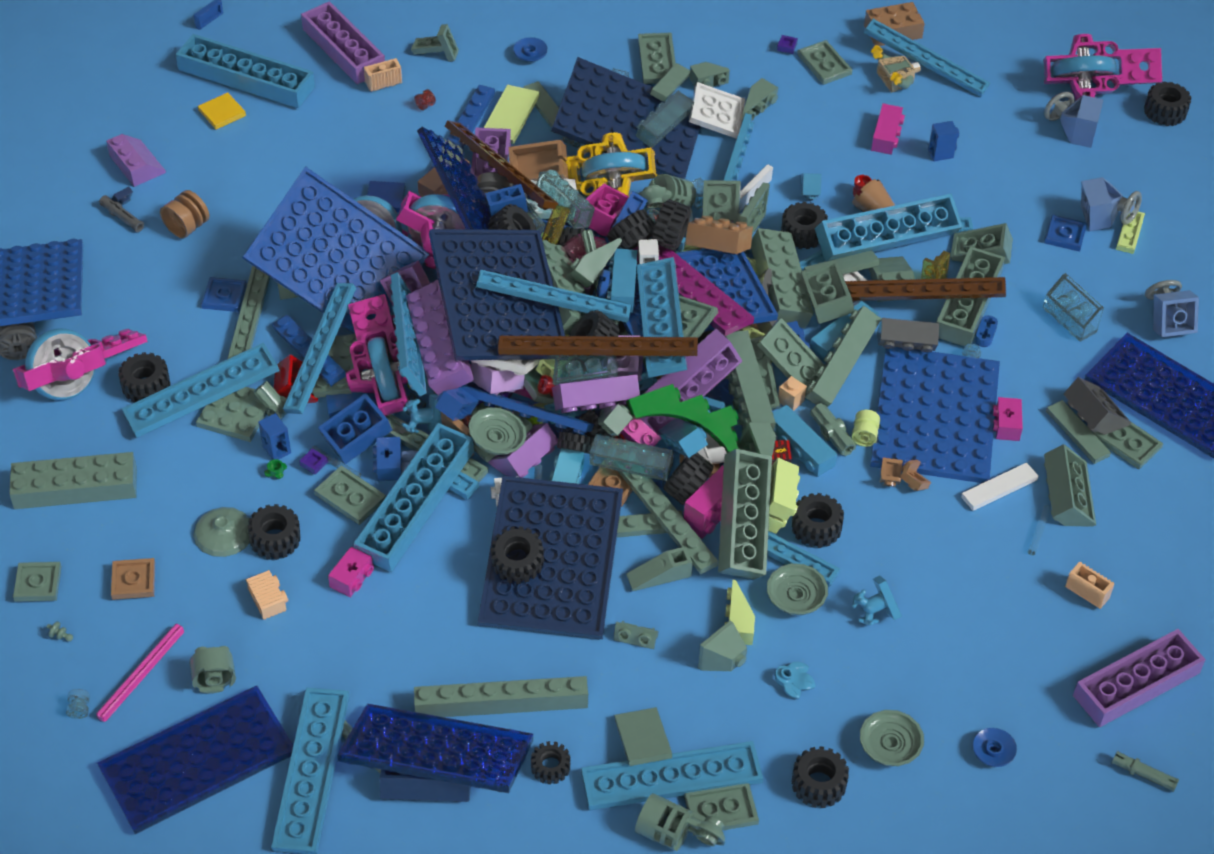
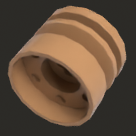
M184 190L174 200H171L160 209L161 219L165 226L175 236L183 239L207 222L210 216L202 199L190 190Z

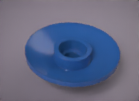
M527 37L516 42L514 53L521 60L537 61L547 54V45L541 39Z
M986 728L975 736L973 751L976 757L984 764L992 767H1002L1013 761L1016 756L1017 745L1013 737L1006 731L999 728Z

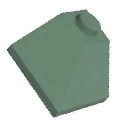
M731 620L700 644L698 668L701 671H732L745 663L747 659V646Z

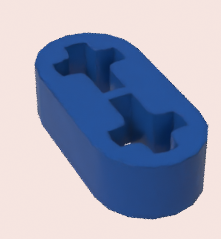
M987 315L981 319L975 337V342L978 346L988 347L991 345L998 325V320L995 317Z

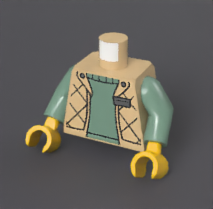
M875 45L871 50L873 57L878 59L877 74L891 93L902 88L908 89L913 84L915 73L920 72L921 69L918 62L910 64L905 56H887L878 45Z

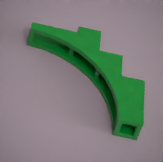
M674 384L626 401L630 415L633 417L632 420L649 416L678 418L690 422L698 428L701 427L720 447L723 446L725 448L726 454L738 449L736 432L731 429V427L738 424V415L735 409L732 410L731 406L709 413V403L706 398H703V395L680 402L681 395L678 388L674 387Z

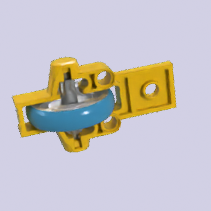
M607 133L602 136L601 143L581 146L577 156L567 157V161H565L568 168V179H575L577 192H582L586 197L591 195L602 184L610 185L612 188L628 196L631 182L657 177L655 152L653 149L644 148L627 151L620 133ZM588 152H591L590 157L584 159V155ZM581 167H582V175H583V178L586 180V181H584V182H581V176H580V168H581ZM589 187H594L591 193H587Z

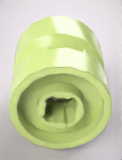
M861 410L856 413L852 432V440L855 444L869 447L877 442L880 416L872 410Z

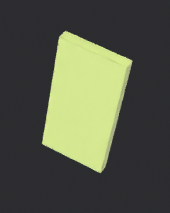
M507 85L484 128L511 129V144H514L540 96L539 91Z

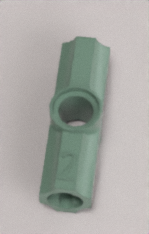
M825 404L815 405L810 415L820 426L823 438L826 441H831L841 455H850L856 449V444L846 432L844 422L840 418L836 419Z

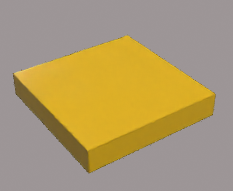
M228 92L198 106V110L216 130L246 116L245 110Z

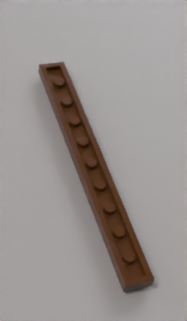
M447 120L444 127L450 131V134L458 137L459 142L469 146L468 149L477 153L480 159L487 161L488 166L498 170L497 173L506 177L509 183L513 185L521 184L524 193L528 195L527 198L538 203L537 206L543 210L548 208L556 210L558 202L464 125Z
M1005 277L845 281L852 301L1006 297Z
M499 336L498 353L503 355L698 356V337Z

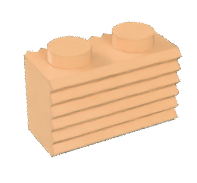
M397 58L364 67L365 83L370 91L402 83L401 66Z
M1079 562L1069 573L1065 587L1101 609L1110 599L1114 582L1107 580V577H1103L1100 573L1093 571V568L1090 569L1086 564Z
M270 570L246 579L247 588L264 620L287 610V595L284 590L280 591L278 588L280 587L279 580L276 575L272 576Z

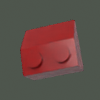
M291 354L277 364L279 371L275 373L273 389L285 398H288L303 361ZM313 391L308 403L318 402V398L314 397Z

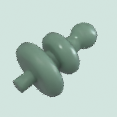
M59 621L53 625H47V628L50 629L49 637L52 638L56 635L58 640L65 638L68 642L73 640V636L66 633L65 627L60 629L61 623Z

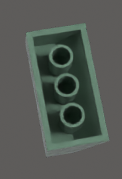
M1064 444L1045 453L1044 467L1047 472L1046 482L1049 486V500L1051 502V515L1053 519L1059 521L1064 526H1096L1087 462Z

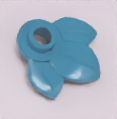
M792 662L788 666H779L775 671L776 682L783 686L785 693L792 698L799 699L801 690H811L816 686L813 678L807 674L809 667L802 662Z

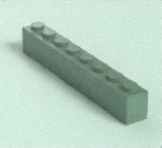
M587 676L414 687L416 719L588 708Z

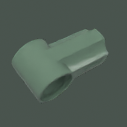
M267 381L254 390L253 393L267 408L268 416L276 413L282 419L287 414L283 410L287 398L280 396Z

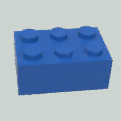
M366 393L318 427L324 440L344 464H347L375 444L377 438H383L393 431L388 419Z

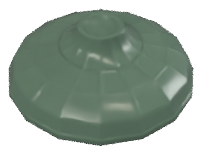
M501 408L479 410L471 417L469 423L470 436L475 444L485 452L494 455H507L517 451L524 445L527 436L525 426L520 418L510 411Z
M220 507L210 510L195 525L193 536L196 545L202 552L211 556L226 557L237 554L249 544V517L244 512L233 507Z
M791 563L779 567L771 574L767 581V593L771 602L781 611L791 615H806L813 613L824 604L828 596V585L824 576L815 568L805 564Z
M883 710L873 713L864 721L860 729V742L864 751L874 761L885 766L898 767L911 763L920 755L924 747V733L919 723L910 715L897 710Z

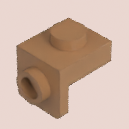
M882 459L880 482H883L884 486L896 487V484H900L903 460Z
M911 460L905 463L900 476L915 491L928 489L931 484L929 480L916 472L921 463L919 460Z

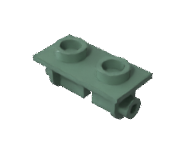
M624 621L621 623L616 622L613 640L654 649L659 631H656L655 628L638 627Z

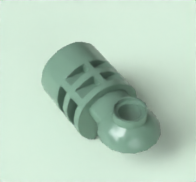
M660 174L652 179L649 186L645 187L639 195L648 200L646 203L647 208H661L668 199L691 208L696 199V189L693 183L687 179Z
M654 793L646 800L635 827L636 833L675 851L681 848L689 831L696 834L697 839L706 845L722 846L725 844V836L722 831L724 824L720 820L706 816L705 820L702 821L694 817L693 811Z

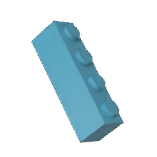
M561 448L559 456H555L554 467L556 468L555 471H551L549 481L579 484L584 467V452Z

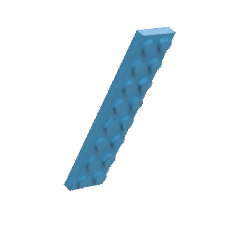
M674 257L638 264L637 274L643 336L684 337ZM646 356L649 378L688 370L686 356Z
M397 272L391 275L392 283L390 287L393 292L391 299L394 303L392 307L395 314L393 321L396 326L394 332L397 337V358L400 363L398 370L402 377L407 378L410 388L413 391L415 390L419 396L427 393L424 365L406 295L412 292Z
M262 343L122 408V411L136 438L266 378L278 372L279 368L265 344Z
M306 688L271 846L273 851L300 854L318 853L350 697L349 691Z
M753 741L673 753L671 759L629 766L627 760L581 768L589 810L646 802L652 793L663 798L684 796L685 793L747 783L749 785L763 783V776Z

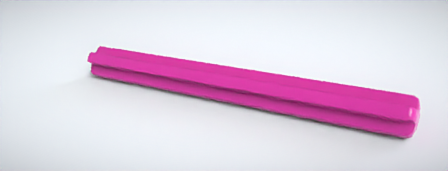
M174 624L96 713L99 720L106 722L181 637L184 633L182 626Z

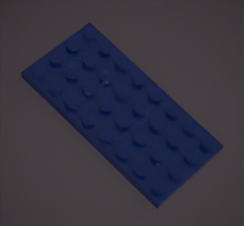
M422 126L417 132L465 229L488 230V222L491 216L484 199L486 196L478 187V180L471 173V166L464 159L463 150L459 145H454L450 140L447 141L441 135H437L432 130Z
M1128 332L1085 375L1084 380L1099 386L1108 395L1214 458V383Z
M256 685L97 764L134 834H137L291 757L294 745Z
M367 703L338 752L337 759L338 762L509 793L533 743L534 733Z

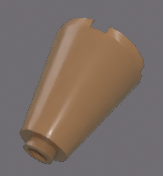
M873 179L861 189V195L858 196L856 194L852 201V204L862 212L895 206L879 179Z

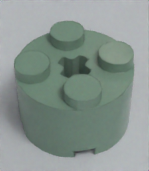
M227 646L198 647L195 649V654L190 658L189 662L194 688L198 687L202 693H218L224 691L223 687L227 685L231 687L235 683L236 676L233 656Z

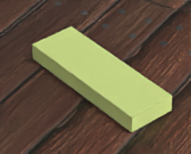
M1138 212L1131 223L1122 226L1116 250L1134 254L1145 213Z

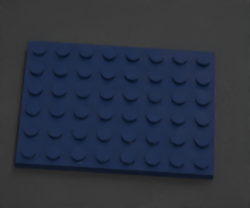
M577 57L551 132L584 145L601 143L602 136L607 133H620L627 151L644 148L653 149L655 152L654 158L657 174H668L685 179L700 126L689 122L691 102L671 95L666 102H663L650 94L654 87Z
M430 229L429 238L455 361L568 359V355L499 354V336H565L558 306L476 287L480 270L553 287L540 230Z
M502 476L478 625L603 639L623 489ZM519 526H521L524 530H527V528L531 529L532 534L536 533L538 539H541L544 564L541 566V572H536L537 577L534 579L530 577L529 582L525 583L523 580L520 581L521 584H516V581L509 583L507 578L502 580L500 574H496L491 557L493 540L496 541L497 534L502 535V530L506 529L509 531L510 527L519 529ZM513 550L507 554V557L518 561L526 558L529 554L524 550Z

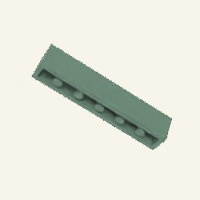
M865 306L852 312L849 317L851 319L850 323H846L841 330V338L838 337L832 345L834 347L833 351H830L824 358L826 363L824 366L821 365L815 373L817 378L815 381L812 380L807 386L808 393L805 398L815 405L822 403L828 407L832 404L882 318Z

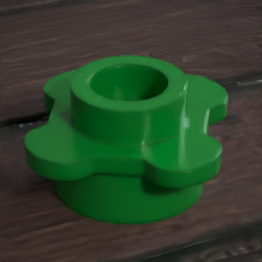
M273 459L268 462L267 470L264 471L266 477L272 476L281 479L284 476L283 472L287 469V465L278 459Z

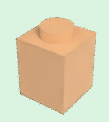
M791 376L779 387L778 397L780 404L783 406L788 405L794 411L805 401L807 386Z

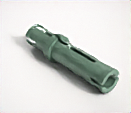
M1119 751L1116 752L1112 764L1130 771L1129 774L1131 775L1137 774L1174 792L1179 782L1178 778H1174L1140 762L1141 759L1139 758L1133 759Z

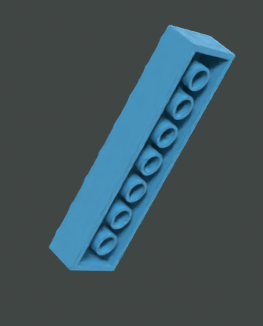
M192 34L176 53L178 70L295 108H299L315 88L313 71L199 35Z
M951 193L824 220L814 229L825 262L871 250L876 252L953 235L963 226Z
M438 423L354 542V548L372 556L374 565L392 573L474 453L473 439Z

